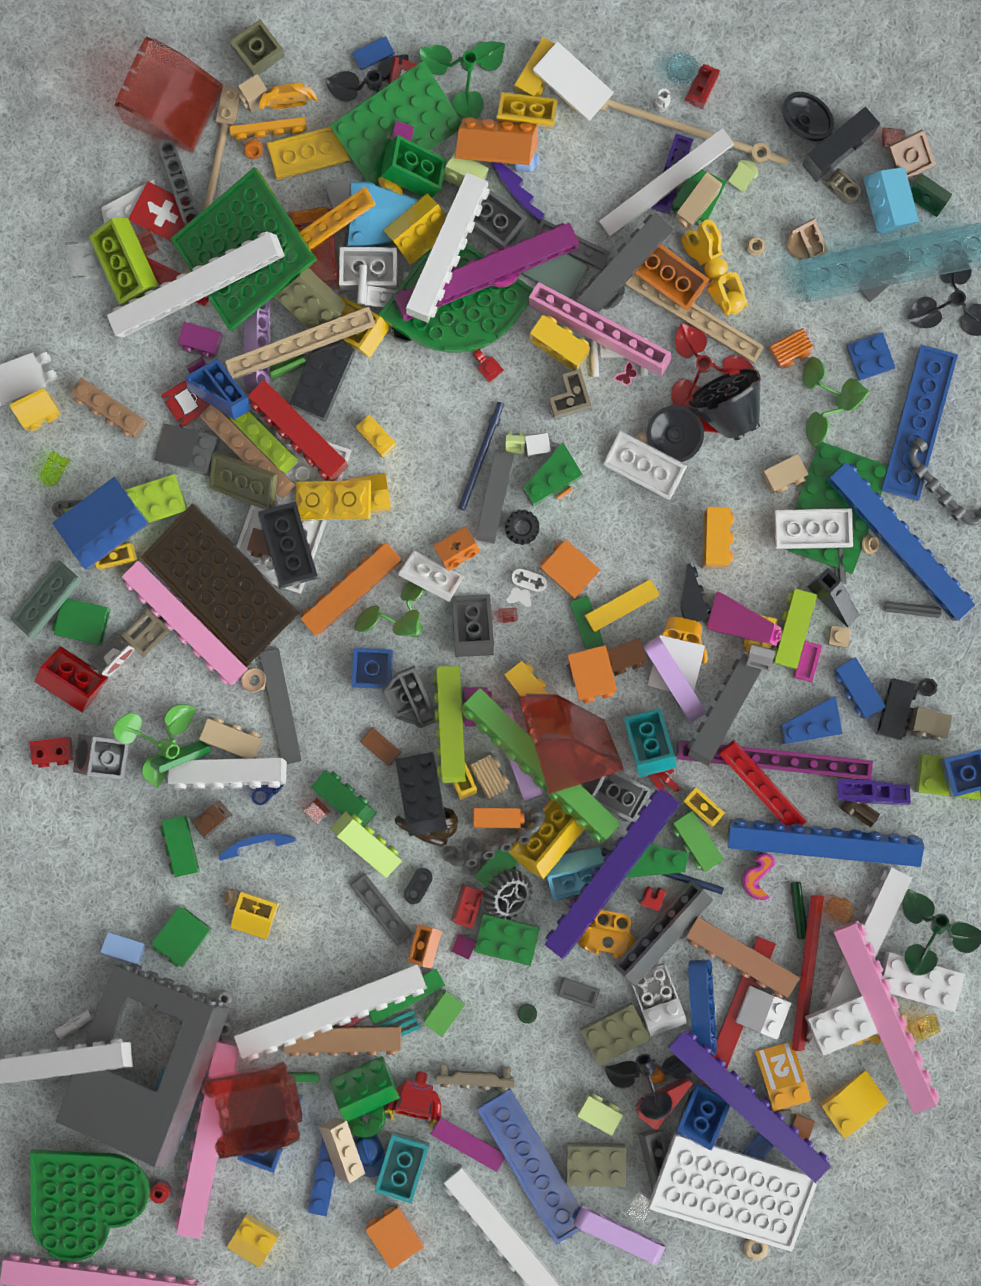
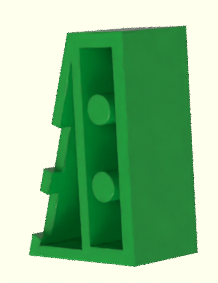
M564 442L523 489L533 507L583 476Z
M325 770L310 788L341 815L345 811L351 816L356 814L363 821L361 823L363 826L368 824L377 814L368 805L369 801L361 794L357 796L354 793L355 789L348 783L344 785L340 781L342 778L334 771L330 773Z
M650 844L626 878L684 873L689 853Z

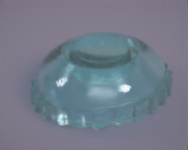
M686 53L673 55L666 66L669 78L679 84L692 82L699 71L696 59Z

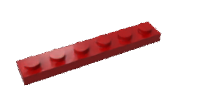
M735 740L719 750V755L784 825H804L807 822L802 813Z

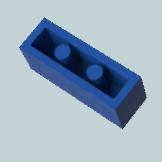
M856 657L834 669L835 674L833 676L836 682L843 685L845 689L843 693L848 701L852 700L855 707L853 709L859 718L867 719L886 707Z

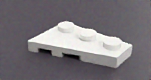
M154 179L151 180V181H149V182L155 184V180H154ZM146 184L101 207L104 224L111 218H129ZM148 202L151 213L154 211L155 206L152 202Z

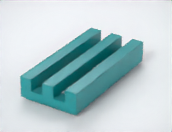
M413 1010L377 1025L388 1026L411 1016V1020L399 1025H402L403 1028L414 1023L415 1026L402 1031V1036L420 1029Z

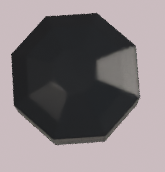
M924 678L918 683L917 690L922 696L931 697L937 692L938 685L934 679Z

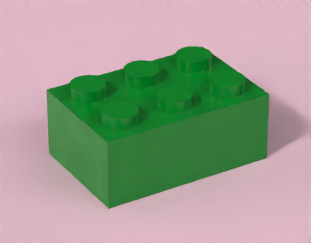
M397 135L386 146L381 177L417 195L424 197L428 194L433 198L442 188L446 159Z
M483 913L474 952L531 966L540 927L507 918H496L491 914Z
M383 1056L329 1079L338 1110L345 1121H350L400 1098L390 1068Z

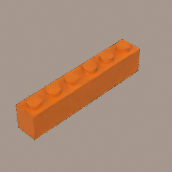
M387 542L384 545L382 543L373 550L375 553L371 557H364L359 562L360 566L356 570L352 568L345 574L346 579L341 583L339 581L330 588L332 591L328 595H321L316 600L317 604L313 608L308 607L302 612L303 617L300 619L316 637L403 562Z

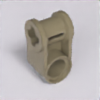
M837 168L835 174L829 180L826 179L824 181L825 186L845 204L850 205L857 201L860 187L842 169ZM846 191H853L855 196L849 197Z

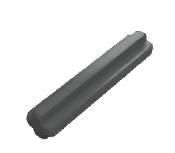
M890 601L884 604V611L939 618L942 612L940 607Z

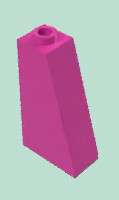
M716 592L707 629L717 633L777 646V642L780 641L782 635L781 627L729 596Z

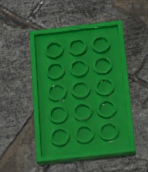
M421 61L329 125L365 182H371L375 186H379L378 179L381 178L386 146L392 141L390 138L396 121L413 126L411 142L429 151L459 131L462 121L424 61Z
M820 442L817 445L808 475L805 478L806 481H804L794 510L851 508L826 481L834 471L846 462L855 466L858 470L857 474L870 483V488L874 493L877 492L882 495L883 491L881 490L888 465ZM853 510V547L842 548L843 569L849 574L854 572L862 550V540L869 531V527ZM838 548L784 549L839 569Z

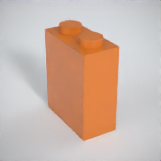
M565 540L563 543L559 541L553 548L555 552L551 556L547 555L540 562L542 565L540 570L571 598L575 599L600 572V569L569 541Z
M606 645L567 655L578 701L583 700L585 704L595 701L594 697L602 695L603 699L614 696L613 692H617V687Z
M474 807L473 827L520 828V824H524V812H521V808Z
M399 1204L395 1207L391 1205L383 1211L384 1215L377 1218L375 1216L370 1219L365 1229L391 1270L424 1248V1242Z

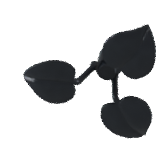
M407 54L396 55L383 60L379 64L378 70H370L360 86L358 76L350 71H342L325 79L326 85L331 94L341 101L354 100L357 96L356 90H361L365 84H367L370 90L378 92L382 86V81L387 80L389 82L394 57L399 58L398 64H400L402 59L409 61V56Z
M957 250L943 261L939 272L941 280L944 283H952L955 291L949 295L946 303L938 307L937 302L931 297L919 298L911 308L908 321L919 328H933L942 320L940 309L947 305L952 307L962 306L964 313H966L961 319L962 329L969 335L980 336L981 304L971 305L968 311L966 303H964L966 295L955 285V283L959 285L965 284L972 274L968 260L964 257L961 250Z
M647 1053L640 1054L636 1058V1062L624 1061L612 1066H605L609 1081L617 1088L631 1087L635 1083V1078L640 1077V1073L647 1077L653 1096H648L642 1100L640 1111L644 1117L652 1120L666 1117L673 1105L668 1093L656 1094L651 1079L655 1067L665 1075L671 1074L675 1079L684 1078L692 1072L676 1055L667 1058L663 1062L662 1067L656 1063L655 1059L652 1060L651 1056Z

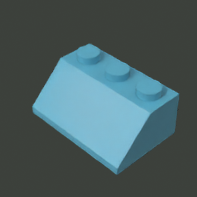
M905 167L883 170L863 177L877 232L887 234L919 223Z
M599 846L565 854L547 874L553 902L581 895V888L586 883L590 884L592 881L591 875L598 867L601 869L604 865Z

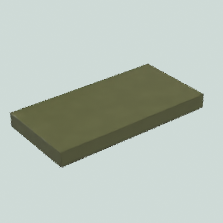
M217 451L212 453L210 489L265 510L275 506L276 473Z

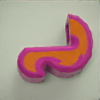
M760 853L754 858L758 865L748 867L743 872L741 885L750 897L757 900H766L770 897L756 883L775 865V860L771 854Z

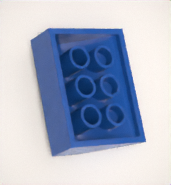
M113 477L52 524L83 568L87 570L147 526L149 521L118 480Z

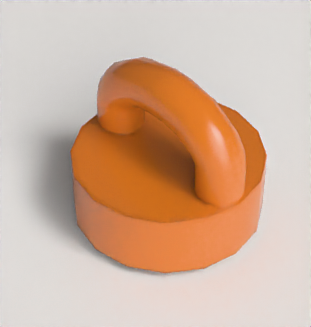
M255 139L246 141L244 144V154L248 158L257 159L262 155L263 146L260 141Z
M655 1067L651 1079L653 1083L660 1084L664 1082L665 1074L657 1067Z

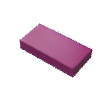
M804 641L798 667L795 669L793 678L812 683L822 645Z

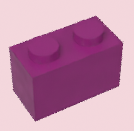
M184 321L178 344L182 347L181 350L193 353V351L200 352V356L205 358L217 357L223 335L219 331Z

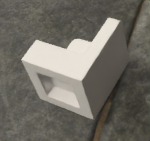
M548 433L525 436L528 458L535 457L536 454L550 452Z

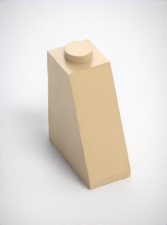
M707 172L677 212L675 218L678 224L684 228L688 227L691 229L717 197L722 183Z

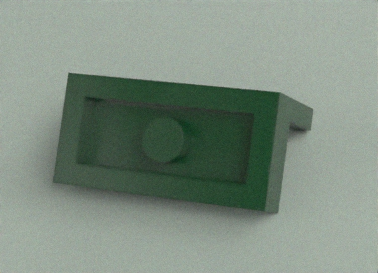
M924 174L919 176L911 188L914 202L938 217L952 196V193Z

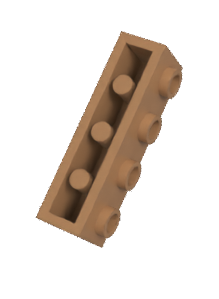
M83 378L79 379L70 392L74 396L73 400L81 406L86 404L90 407L89 411L97 417L101 414L106 418L104 420L112 427L117 425L121 428L120 432L129 438L132 435L137 439L147 425L143 418Z

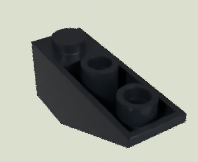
M689 563L686 566L680 610L683 618L700 622L709 618L711 610L709 604L704 603L702 596L705 593L702 585H698L696 579L699 577L697 569Z
M829 568L818 574L807 586L813 594H817V598L847 628L860 615L842 581Z

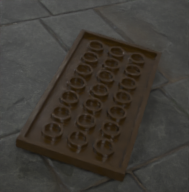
M192 503L141 556L146 564L246 667L300 614L195 503Z

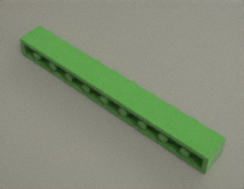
M479 688L461 707L463 715L467 719L472 720L480 732L486 733L495 746L505 751L507 758L512 761L514 760L523 773L532 777L535 785L543 788L551 800L559 803L561 809L567 815H571L580 828L586 829L595 842L602 844L619 827L621 823L483 690Z

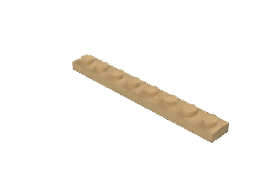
M635 273L624 285L690 326L698 328L708 337L753 364L765 347L695 304L686 311Z
M366 307L226 360L225 363L230 375L235 380L375 327L376 324L370 308Z

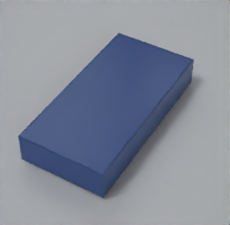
M386 36L352 52L361 71L395 55Z

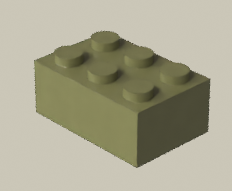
M309 267L274 296L308 329L337 319L341 316L345 306V302Z
M632 1002L580 1028L598 1066L651 1040Z
M567 1143V1186L626 1187V1145L616 1143Z

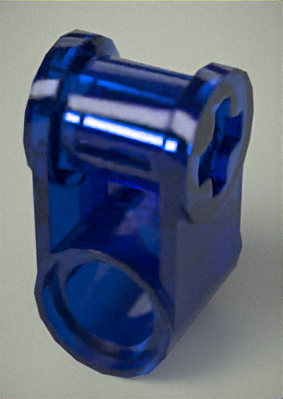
M285 784L280 785L278 788L261 785V788H256L253 791L252 801L259 806L266 805ZM264 792L266 794L265 801L257 802L256 794Z

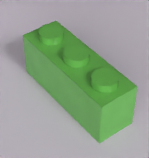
M693 810L672 822L674 826L671 828L677 838L681 836L684 841L682 846L687 853H692L695 858L692 862L698 871L702 869L703 872H706L724 860Z

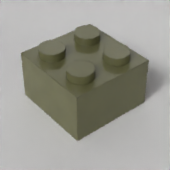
M261 19L230 41L232 49L253 76L260 75L285 57L283 48Z

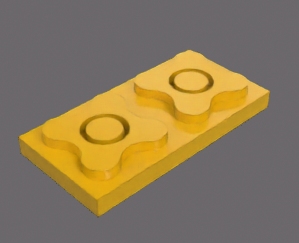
M330 127L267 143L277 181L350 162L347 152Z
M371 481L296 482V504L301 521L370 519Z

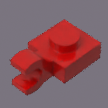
M480 349L473 353V356L481 364L477 369L489 383L504 371L493 356L487 359Z

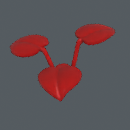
M682 323L676 334V349L678 354L685 359L695 355L697 357L696 368L698 371L693 383L688 379H681L673 385L671 390L673 405L684 406L690 409L688 401H692L694 399L692 395L701 388L696 386L701 373H707L711 367L723 372V375L730 373L731 376L740 373V369L755 368L749 361L739 356L725 358L723 368L715 365L709 356L698 354L706 348L707 338L705 334L698 328Z

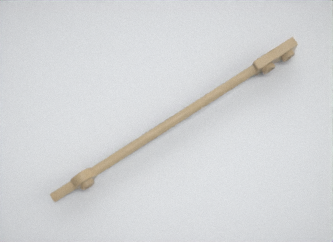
M223 85L216 124H220L221 129L203 210L213 202L229 126L236 125L241 102L238 95L240 93L239 88ZM187 269L184 273L188 274L191 270Z
M611 99L599 110L606 112L608 106L707 140L714 135V133ZM732 140L734 143L732 148L750 153L753 161L756 163H764L767 160L783 165L788 163L789 158L771 153L769 146L765 143H757L753 147ZM757 152H763L764 156L759 157Z

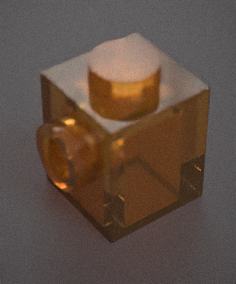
M833 895L823 909L825 913L842 925H845V923L849 924L855 916L853 914L855 909L851 907L853 903L845 897L840 899L836 895Z

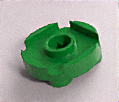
M383 1106L366 1113V1115H370L368 1123L363 1121L362 1117L364 1114L347 1121L352 1133L363 1138L379 1134L386 1120Z

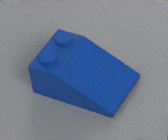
M697 1083L688 1095L676 1132L712 1151L730 1105L717 1093Z

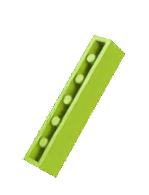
M460 665L437 667V673H433L434 685L438 687V691L434 692V702L438 703L439 710H435V721H439V728H436V740H440V747H437V758H441V765H438V777H442L443 783L466 782Z

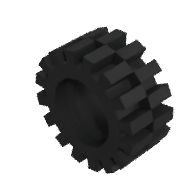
M525 509L512 512L505 523L506 535L515 544L524 545L531 543L539 533V521L536 515ZM520 520L527 521L530 526L529 531L523 535L515 531V524Z

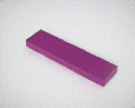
M441 1116L430 1132L432 1136L496 1172L505 1159L501 1150Z

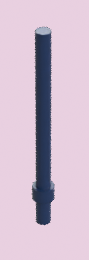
M497 402L493 415H490L488 420L489 426L458 506L460 510L465 511L494 431L496 426L500 424V415L505 405L501 402Z

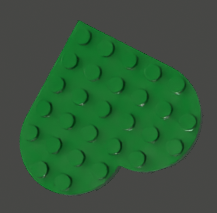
M32 1149L30 1152L32 1234L37 1244H41L48 1251L49 1255L57 1259L80 1261L90 1258L104 1246L110 1228H118L132 1223L146 1208L150 1193L147 1176L137 1163L123 1155Z

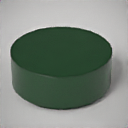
M523 1004L518 1010V1017L523 1023H532L537 1018V1010L532 1004Z

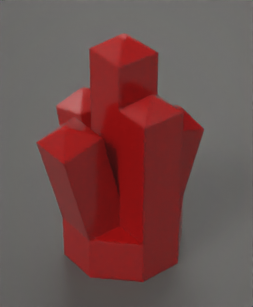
M674 769L648 775L658 791L661 788H665L661 780L674 792H678L680 786L665 773L672 774Z

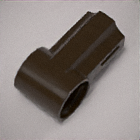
M843 800L839 806L841 810L852 817H856L870 828L880 816L878 812L865 803Z

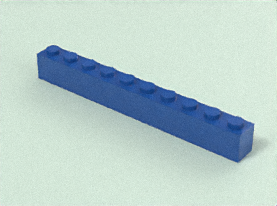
M847 462L842 464L826 481L953 621L960 620L975 606L972 596L968 592H964L959 587L960 583L946 573L947 569L943 564L937 563L934 559V554L921 545L922 541L919 537L909 532L908 525L904 521H900L895 516L896 512L882 502L883 498L879 493L873 492L870 488V483L857 474L858 470L855 466Z
M742 818L729 819L727 846L730 849L921 867L924 852L923 840L916 835H909L908 837L900 836L896 833L886 835L876 831L866 833L856 829L845 831L840 828L825 829L820 826L804 827L801 824L788 826L781 822L765 823L761 820L753 822Z

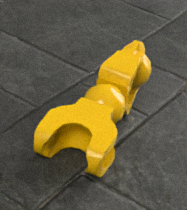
M705 220L699 224L697 231L689 230L685 232L681 237L682 244L687 254L696 259L700 266L705 264V275L713 280L710 282L707 290L716 305L720 306L726 317L739 314L744 307H748V302L745 298L744 288L739 275L736 272L727 273V262L719 257L723 254L721 250L722 238L716 224L712 220ZM724 283L729 289V292L727 293L725 292V289L723 287Z

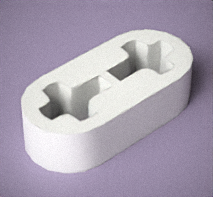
M517 569L512 574V582L518 587L540 593L547 586V581L542 575L524 569ZM521 572L523 577L529 580L528 582L522 580L521 583H518L515 575H519ZM541 579V583L544 586H540L539 589L535 588V584L530 583V580L537 581Z

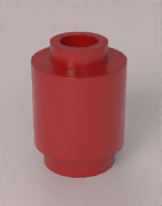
M163 1180L157 1181L150 1188V1199L157 1204L165 1202L171 1194L170 1184Z

